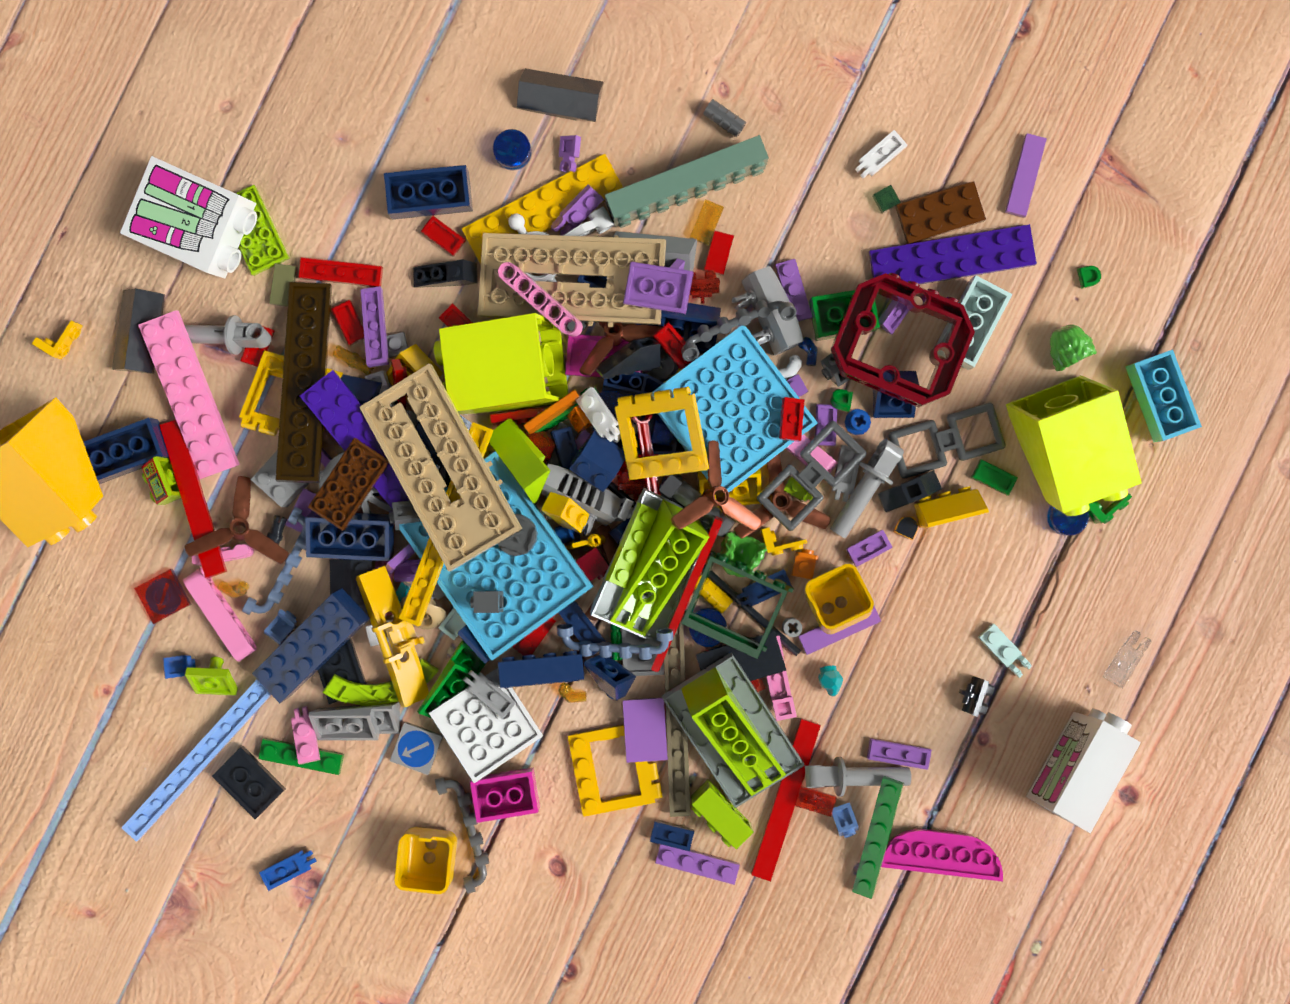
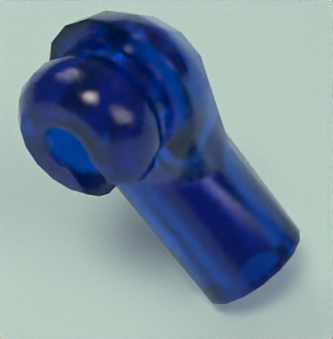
M805 337L803 342L798 343V347L807 352L806 365L816 366L818 348L811 338Z

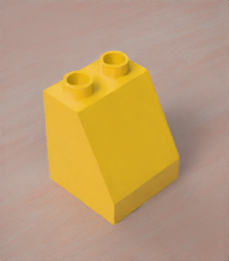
M55 397L0 430V520L27 548L42 540H45L49 545H54L70 532V526L76 532H80L88 527L97 518L92 509L102 499L103 494L75 419Z

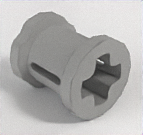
M787 618L782 623V630L789 637H797L802 632V624L795 618ZM789 623H791V624L796 623L795 626H794V627L796 628L795 631L790 630V631L788 632V630H789L788 624H789Z

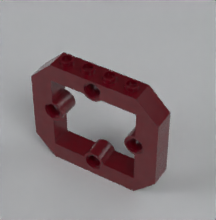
M885 273L860 283L855 288L830 350L841 376L919 408L951 393L975 331L964 305L958 303L957 299L953 297L945 298L940 296L936 290H926L914 281L906 282L901 280V277L897 274ZM877 294L906 305L913 313L923 312L952 324L945 343L938 344L929 353V360L935 365L927 388L900 378L898 369L892 365L878 369L851 358L860 335L868 334L876 326V317L870 310ZM914 297H920L923 301V304L917 305L914 301ZM860 319H866L869 322V327H862ZM938 350L944 351L945 359L938 357ZM884 372H888L891 374V382H887L883 379Z

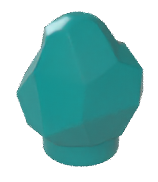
M834 665L821 667V673L818 676L819 683L823 689L827 690L830 696L834 697L839 693L843 677Z

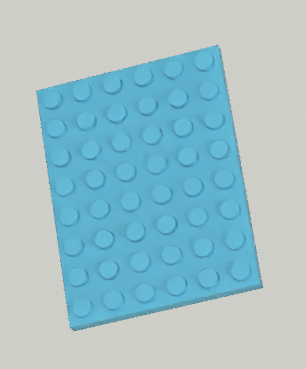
M496 451L484 460L486 463L492 462L493 465L489 469L496 481L502 480L503 483L499 487L514 514L525 515L536 525L538 532L537 542L532 550L520 556L508 555L496 544L453 571H448L445 564H443L437 580L438 585L491 661L594 587ZM421 520L420 522L399 524L400 531L421 559L429 539V535ZM503 591L504 612L474 613V608H471L470 604L473 592Z

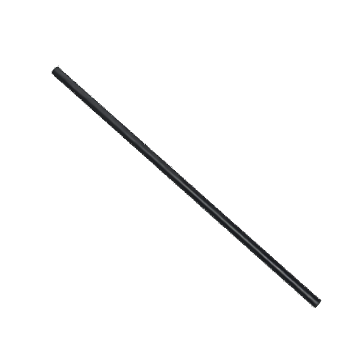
M613 481L608 485L607 488L617 497L633 501L632 507H635L636 502ZM712 570L710 571L708 578L740 606L739 603L745 600L743 598L737 600L736 596L739 594ZM749 604L741 607L764 629L767 628L769 621L757 610L750 607ZM772 626L771 631L774 630L776 636H780L781 644L797 656L801 650L776 627Z

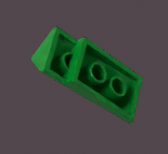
M464 640L460 642L417 711L419 714L431 718L429 715L431 711L469 686L463 681L465 676L471 681L474 680L468 674L470 670L478 675L485 666V663Z

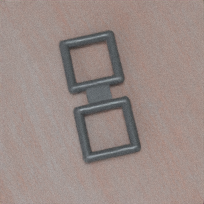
M986 403L949 414L947 422L950 429L938 432L935 421L929 420L890 432L888 435L890 442L900 447L898 438L929 429L938 458L937 461L907 469L902 456L901 460L897 463L900 476L908 478L945 467L947 459L944 452L956 449L958 458L961 461L1004 449L1006 444L994 405ZM987 412L996 443L965 452L956 421Z
M830 421L800 452V456L808 463L801 472L792 465H787L757 496V500L789 531H793L823 500V495L815 488L823 479L832 487L837 486L866 456V451L835 421ZM832 431L856 453L834 477L810 454ZM789 475L814 497L791 521L767 499Z

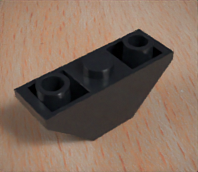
M932 470L880 492L878 497L886 513L939 491L942 487L935 471Z

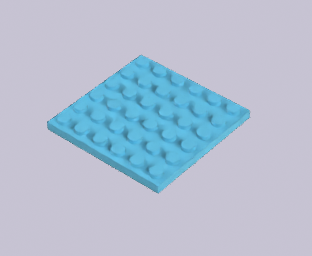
M741 325L652 392L654 397V392L671 389L673 393L675 388L688 386L691 394H695L707 459L708 441H718L722 476L721 486L725 487L728 493L794 442L779 439L782 398H800L746 326ZM805 405L802 435L818 424ZM685 410L658 413L685 451H692ZM708 469L701 471L708 480Z

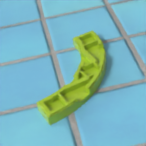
M421 658L420 664L427 684L439 669ZM334 674L322 692L338 701L358 704L360 706L389 704L398 701L392 681L379 684H360L343 679Z

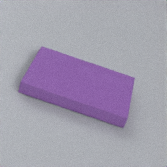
M630 262L623 304L686 314L693 271Z
M663 697L623 700L627 763L668 760Z

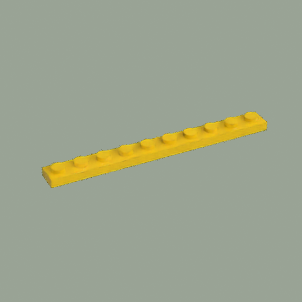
M472 422L469 433L484 457L493 429ZM450 480L446 494L452 503L459 500L461 496L457 493L453 481ZM430 537L399 619L416 626H421L444 564Z

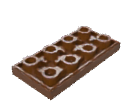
M354 438L308 508L342 531L345 530L388 466V459L359 439Z

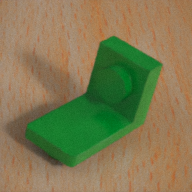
M1128 493L1126 497L1114 501L1104 511H1102L1103 507L1097 501L1089 503L1090 509L1085 513L1095 524H1106L1113 519V514L1118 509L1122 510L1129 504L1128 500L1132 496Z

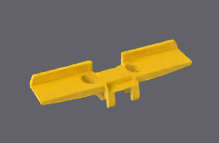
M385 566L358 575L356 581L372 624V632H375L383 654V663L386 664L399 704L404 708L425 699L429 693L414 645L425 643L423 636H416L411 623L399 619L402 609ZM389 611L394 616L392 622H387L385 619V614ZM383 629H385V631H386V634H387L388 640H389V642H390V645H391V648H392L393 653H391V651H390V648H389V645H388V642H387V639H386V636H385V633H384ZM404 652H406L407 658L404 662H401L400 658H402Z

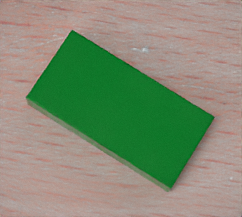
M982 459L979 460L971 476L972 479L1007 496L1010 495L1018 477Z

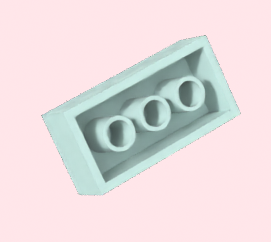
M977 275L970 279L958 302L964 305L975 331L961 366L967 370L975 367L1012 296L1011 293ZM947 323L936 346L940 343H945L952 324ZM938 350L937 354L946 358L944 351Z

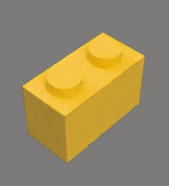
M553 492L549 493L541 509L560 526L581 533L590 515L569 497Z

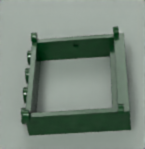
M710 551V558L689 607L684 612L685 616L681 624L758 659L761 651L766 652L767 650L764 644L788 591L792 593L794 588L786 585L787 583L775 578V580L768 578L767 574L763 571L748 569V565L743 562L736 561L735 563L728 560L729 557L723 553ZM714 563L782 593L760 643L693 612Z

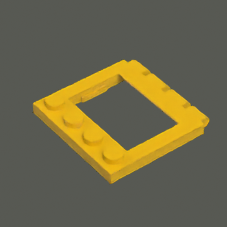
M264 351L239 418L242 420L241 427L256 431L258 425H260L259 432L276 436L279 430L280 418L256 412L255 409L268 375L283 378L284 356ZM327 368V374H328L329 372L332 371V369H328V368ZM335 371L337 375L341 378L343 373Z
M688 386L675 388L673 393L671 389L654 392V397L652 392L635 395V400L633 395L618 397V406L615 407L630 480L709 469L695 394H691ZM684 409L692 451L638 458L636 448L638 446L630 417Z
M624 724L568 735L583 817L655 803L656 798L663 797L660 782L652 783V780L659 779L656 762L648 763V761L635 762L641 794H628L613 797L611 800L601 801L590 742L605 741L625 736Z

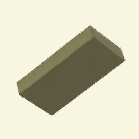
M275 263L269 304L288 307L289 282H295L296 266Z

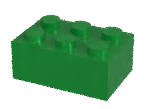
M854 290L816 296L809 300L816 341L835 338ZM875 301L870 312L875 315L877 322L871 332L880 328ZM860 319L862 327H869V322L866 319Z

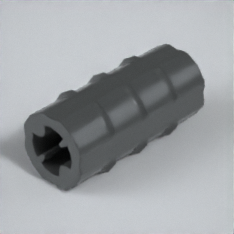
M714 99L710 101L703 115L736 138L746 125V121L741 119L739 115L737 116Z

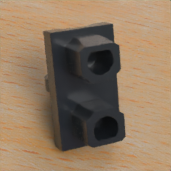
M973 676L971 683L967 685L966 691L959 690V693L964 695L962 711L976 717L978 715H986L988 704L983 703L985 695H993L994 686L990 685L989 681Z

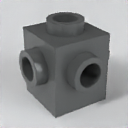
M832 353L821 360L823 367L821 371L827 380L831 379L838 387L850 380L841 376Z

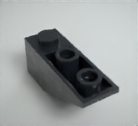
M461 259L413 267L414 288L477 284V263Z
M652 336L632 340L604 360L596 368V371L602 378L607 379L621 374L631 375L641 370L651 371L653 368L660 367V343Z

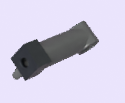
M680 474L670 475L659 489L670 499L671 497L684 507L697 498L702 497V494L684 481L685 478ZM718 506L712 507L711 511L700 519L708 524V527L711 529L716 516L723 518L717 535L724 537L736 521L723 514Z

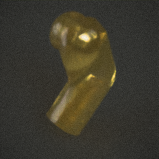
M222 581L217 589L232 598H237L247 593L249 584L245 581H240L239 584L231 586Z
M568 683L560 684L559 694L568 703L587 702L586 691L575 692Z

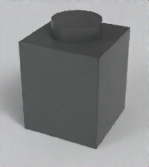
M503 591L473 592L470 604L471 608H474V613L504 612Z

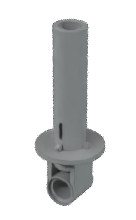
M236 315L230 316L225 326L185 325L191 343L226 344L227 350L233 355H238L243 347L265 348L271 342V335L261 324L242 323L240 317Z
M884 439L877 446L868 464L859 463L860 466L865 468L863 470L865 474L830 529L833 532L846 538L881 483L885 484V481L891 485L893 484L889 475L903 456L904 450Z
M836 757L833 766H805L806 788L834 787L835 794L838 797L844 795L846 786H881L884 776L904 782V786L911 784V771L909 767H845L842 757Z

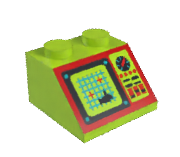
M156 456L142 466V477L150 487V497L154 503L166 505L181 499L169 458Z

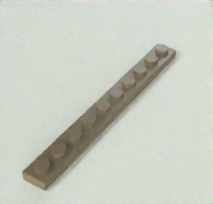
M683 616L664 659L665 693L685 681L683 624H681ZM666 704L670 817L690 816L688 737Z

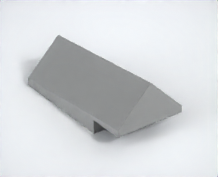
M618 231L614 234L619 236V238L665 239L664 267L670 268L678 258L685 261V270L693 271L697 239Z
M399 702L370 706L353 705L318 708L309 712L308 715L318 740H378L379 734H400Z

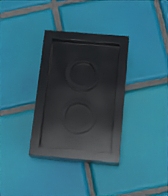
M244 746L240 747L212 775L254 819H257L286 790Z

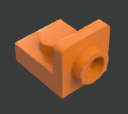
M579 405L574 407L567 416L577 433L593 426Z
M802 549L801 552H796L792 576L813 579L815 563L818 560V556L813 555L814 551Z

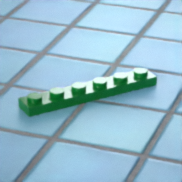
M886 776L882 778L852 892L872 899L874 896L904 782Z

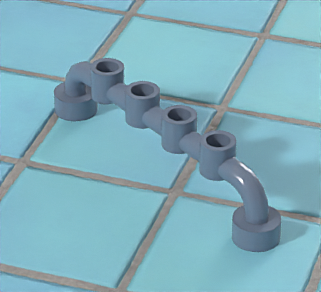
M295 507L288 519V522L294 525L297 522L301 523L303 529L265 604L261 606L256 605L257 600L249 597L242 612L248 615L251 612L265 613L273 607L274 603H280L284 595L280 591L283 585H289L293 577L290 572L293 567L297 568L302 560V557L299 556L301 550H306L305 516L302 515L303 510Z
M560 624L557 626V636L562 637L565 646L572 650H579L583 657L591 656L592 651H598L602 658L611 657L612 652H618L619 657L622 659L631 658L632 653H637L640 659L648 660L652 658V654H661L666 651L669 641L673 640V630L661 628L656 631L657 640L661 642L658 646H651V644L631 645V643L611 644V642L592 643L591 641L574 642L570 639V636L573 635L572 624Z

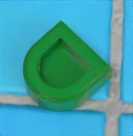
M1086 266L1077 269L1081 289L1092 287L1100 282L1101 271L1096 266Z
M842 389L834 391L830 399L832 406L838 410L849 412L853 392Z

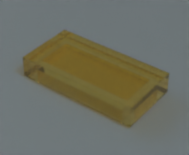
M705 199L690 238L709 245L724 207Z

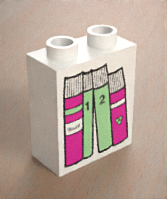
M151 156L120 233L206 273L226 278L227 273L235 271L240 263L241 251L238 250L243 235L249 234L255 227L257 214L254 208L256 203Z
M1092 708L1088 716L1073 712L1026 797L1064 820L1091 833L1141 743L1127 735L1132 725L1108 712L1105 714Z

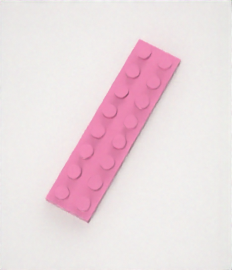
M173 311L139 324L138 326L186 446L189 449L199 478L203 479L240 465L179 311Z

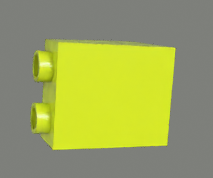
M532 313L439 329L440 341L434 343V355L438 365L444 366L445 382H442L459 414L550 406L569 394L567 377L565 375L566 369L561 331L544 316ZM545 377H547V379H548V383H547V384H545V381H544V378H545Z
M1080 375L1006 404L1018 441L1046 502L1065 515H1081L1090 509L1089 503L1102 498L1105 501L1120 500L1128 495V488L1142 483L1118 390Z

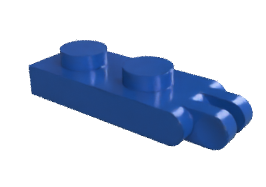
M301 850L259 872L267 890L270 891L312 869L310 865L317 862L315 857L307 860V857L313 854L312 850L306 853Z

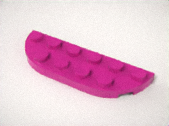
M912 829L902 832L887 844L881 866L883 868L1003 882L1002 865L992 848L975 836L928 829Z

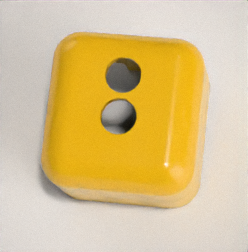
M844 564L810 580L805 587L806 600L821 630L826 634L831 635L867 619L872 613L873 599L854 565ZM838 597H844L847 600L846 607L838 608L835 600ZM831 603L834 606V612L825 614L822 610L823 605Z
M421 827L409 828L398 843L394 879L397 888L403 891L430 894L444 893L453 880L457 848L456 835L449 830ZM436 840V848L429 849L426 846L425 842ZM425 853H434L435 861L427 863L424 860Z

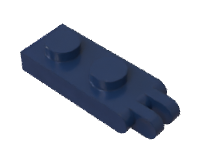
M784 569L768 576L772 580H775V578L787 583L786 585L792 587ZM755 582L742 588L743 593L737 595L736 598L738 600L745 596L746 600L739 603L740 606L749 604L752 607L780 594V592Z

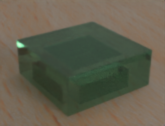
M892 185L872 196L882 214L901 203Z

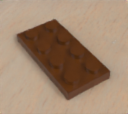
M974 181L895 206L907 244H913L986 220Z

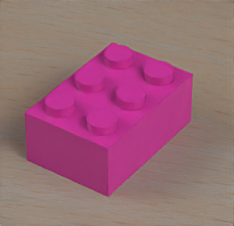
M534 767L489 774L475 783L472 780L470 781L477 823L534 814L540 810Z

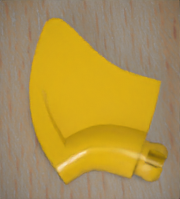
M591 534L587 540L572 543L565 547L567 550L586 546L593 548L604 544L605 537L602 534Z

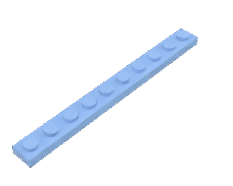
M258 680L247 689L122 826V829L136 842L142 838L271 696Z

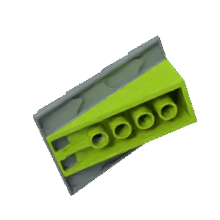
M644 488L637 503H642L658 511L626 589L605 580L613 562L612 559L603 578L604 581L593 601L590 613L596 618L660 645L661 642L657 640L656 631L661 628H669L700 552L709 539L708 533L710 528L708 524L699 518L683 529H677L672 524L671 518L685 507ZM624 531V533H623V535H622V537H621V539H620L619 545H620V543H621V541H622V538H623V536H624V534H625V531Z
M732 652L662 695L668 708L735 808L805 766Z

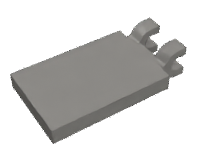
M622 629V643H631V645H659ZM632 653L631 658L623 659V667L635 676L664 675V661L659 672L651 670L657 654H652V658L648 660L640 659L637 653Z

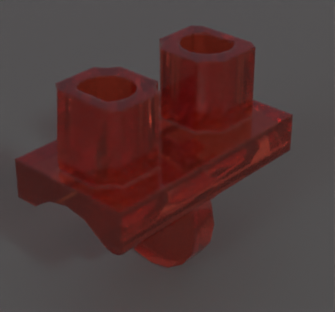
M714 270L704 272V279H697L696 273L693 272L689 294L692 295V298H700V304H705V298L712 297V294L720 293V278H717Z
M621 468L620 476H617L618 490H625V495H633V501H638V495H641L644 488L647 489L645 478L630 480L628 469Z
M800 786L795 806L831 817L837 796Z

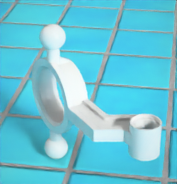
M601 207L588 216L591 221L579 225L563 236H585L597 230L598 234H601L613 227L614 223L606 209ZM513 214L509 217V226L513 230H517L519 234L549 235L540 231L528 233L524 227L525 220L520 214ZM526 273L534 281L557 282L554 278L557 274L535 276Z

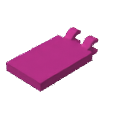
M569 336L565 375L602 378L596 370L590 376L580 373V368L596 343L604 336ZM623 340L620 345L613 346V348L607 354L604 360L609 358L611 355L620 350L629 342Z

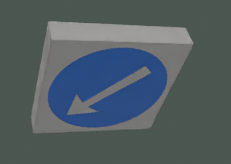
M404 722L390 761L429 775L443 735Z

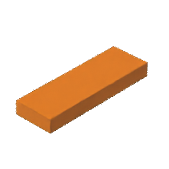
M575 390L571 391L524 424V427L530 435L576 404L579 395Z

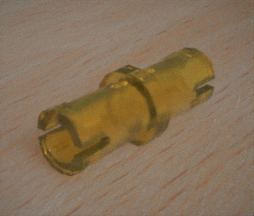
M340 345L336 347L338 351L334 350L333 357L347 363L350 368H356L366 375L371 374L369 369L373 371L374 367L369 368L366 360L360 357L358 353L350 352Z

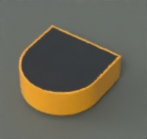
M902 517L898 520L893 532L913 540L918 530V523L912 517Z

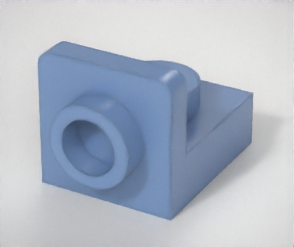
M850 802L831 808L830 811L839 836L844 835L847 838L855 835V831H858L859 828Z

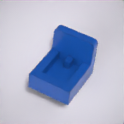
M191 655L163 658L165 679L185 676L187 667L196 668L195 659H191Z

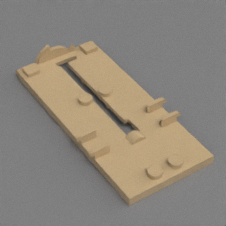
M483 233L478 316L508 318L532 313L543 316L503 280H497V288L493 290L494 270H498L501 264L510 262L525 273L607 276L606 288H590L589 283L535 281L580 321H588V326H593V322H608V327H613V323L661 325V310L623 304L630 262L664 267L666 240L619 238L617 235H614V237H599L598 235L587 237ZM513 268L509 269L507 272L513 273ZM528 281L523 283L522 291L528 289ZM544 295L538 296L537 304L539 305L543 303ZM555 308L553 310V318H556L559 315V308Z
M427 364L359 407L448 571H453L522 529L499 487L503 483L502 480H495L489 469L493 465L492 462H485L431 364ZM405 394L408 395L407 399L417 416V420L420 421L437 452V456L441 459L453 481L457 493L461 496L457 501L451 503L444 490L447 485L402 403H398L393 407L389 405Z

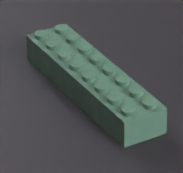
M758 135L605 195L606 206L614 226L623 228L630 225L633 220L647 219L651 213L656 211L658 213L665 212L669 209V206L674 204L677 206L683 205L692 197L696 199L701 198L710 190L719 191L725 188L728 183L733 182V184H737L745 180L744 177L749 175L753 177L758 176L764 172L763 170L766 168L769 157L761 136Z

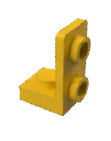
M71 320L57 343L47 337L45 339L36 337L32 344L50 356L62 359L69 353L72 342L81 334L83 325Z
M770 527L760 529L763 543L767 547L766 553H771L772 556L784 553L783 549L790 547L791 551L802 549L803 544L807 543L806 539L774 546V543L777 542L774 530L770 531Z

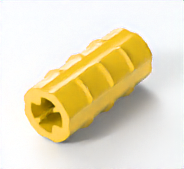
M702 574L699 576V579H698V581H697V584H696V586H695V588H694L695 591H696V588H697V586H698V584H699V581H700V579H701V577H702ZM707 578L700 595L713 608L723 613L733 600L719 586H716L711 579Z

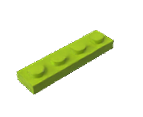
M637 503L605 578L606 581L626 589L658 511L642 503Z

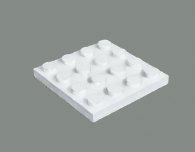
M497 668L487 674L486 677L500 688ZM513 688L501 689L516 702L503 719L467 689L429 713L473 783L543 737Z

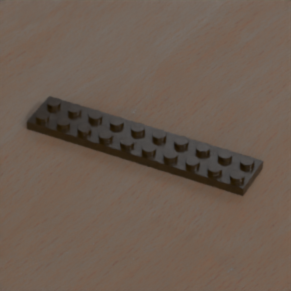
M289 282L275 477L277 482L320 483L323 424L301 399L300 395L327 374L332 296L331 283Z

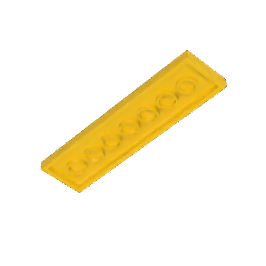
M606 154L576 168L575 172L570 171L462 228L479 263L481 264L483 233L519 234L517 230H513L509 226L508 220L511 215L520 214L525 220L524 227L528 233L533 231L545 233L551 230V225L558 218L560 212L588 184L603 197L604 200L602 202L606 201V194L623 188Z

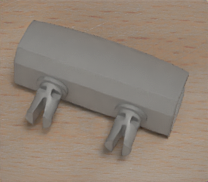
M770 266L754 271L742 280V284L746 293L732 298V303L742 301V303L735 307L736 310L750 304L755 309V304L761 300L766 301L767 304L774 301L790 302L779 279ZM778 309L771 311L769 316L765 318L759 316L758 320L763 330L752 334L755 339H759L757 341L759 345L769 342L775 356L796 347L798 343L804 341L796 316L789 321H785L780 317Z
M552 464L547 465L551 471L540 494L546 498L550 492L569 497L590 514L586 525L583 527V529L585 528L583 536L589 537L595 521L605 526L614 521L621 504L619 497L607 489L602 492L571 470Z

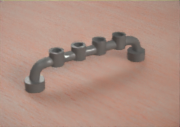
M764 300L758 301L755 304V309L748 312L742 308L736 312V317L728 320L727 317H720L717 320V325L709 328L708 325H701L697 330L698 333L691 336L681 348L682 356L686 361H694L699 356L695 343L700 341L708 342L716 334H727L733 327L738 325L746 326L752 319L759 316L765 318L769 316L771 311L778 309V313L783 320L789 321L796 316V308L791 302L774 301L767 304Z
M444 777L437 778L435 783L439 795L448 793L447 788H453L456 791L475 862L479 870L477 878L473 879L472 875L463 878L467 894L476 892L475 887L485 881L487 876L486 864H489L487 852L482 853L480 847L481 844H484L481 832L476 833L474 825L478 823L476 822L475 812L471 813L469 805H472L470 793H465L462 785L455 780H444Z

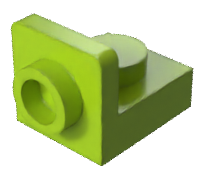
M792 476L790 477L784 491L802 502L811 501L813 497Z

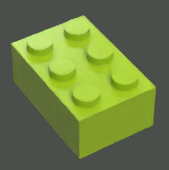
M708 779L691 795L692 810L699 817L703 815L707 821V826L713 832L718 831L722 836L721 840L728 847L733 846L735 849H738L754 833L750 821Z

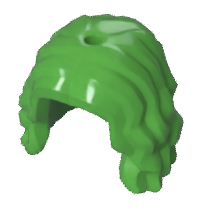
M1065 325L1055 330L1051 335L1050 355L1053 358V365L1056 371H1063L1066 367H1070L1082 359L1097 353L1092 338L1077 325Z
M733 531L725 534V538L721 542L720 553L727 555L730 561L735 563L740 561L747 564L748 569L753 570L763 560L767 547L764 543H760L759 540L753 537L746 536L740 539ZM723 567L725 572L729 575H735L736 577H745L728 568Z

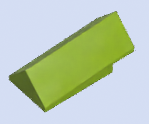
M507 419L493 430L489 444L494 452H497L532 503H536L551 470L543 462L544 454L512 419Z

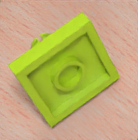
M211 657L209 668L187 667L185 676L195 694L237 695L238 687L229 669H222L224 659Z

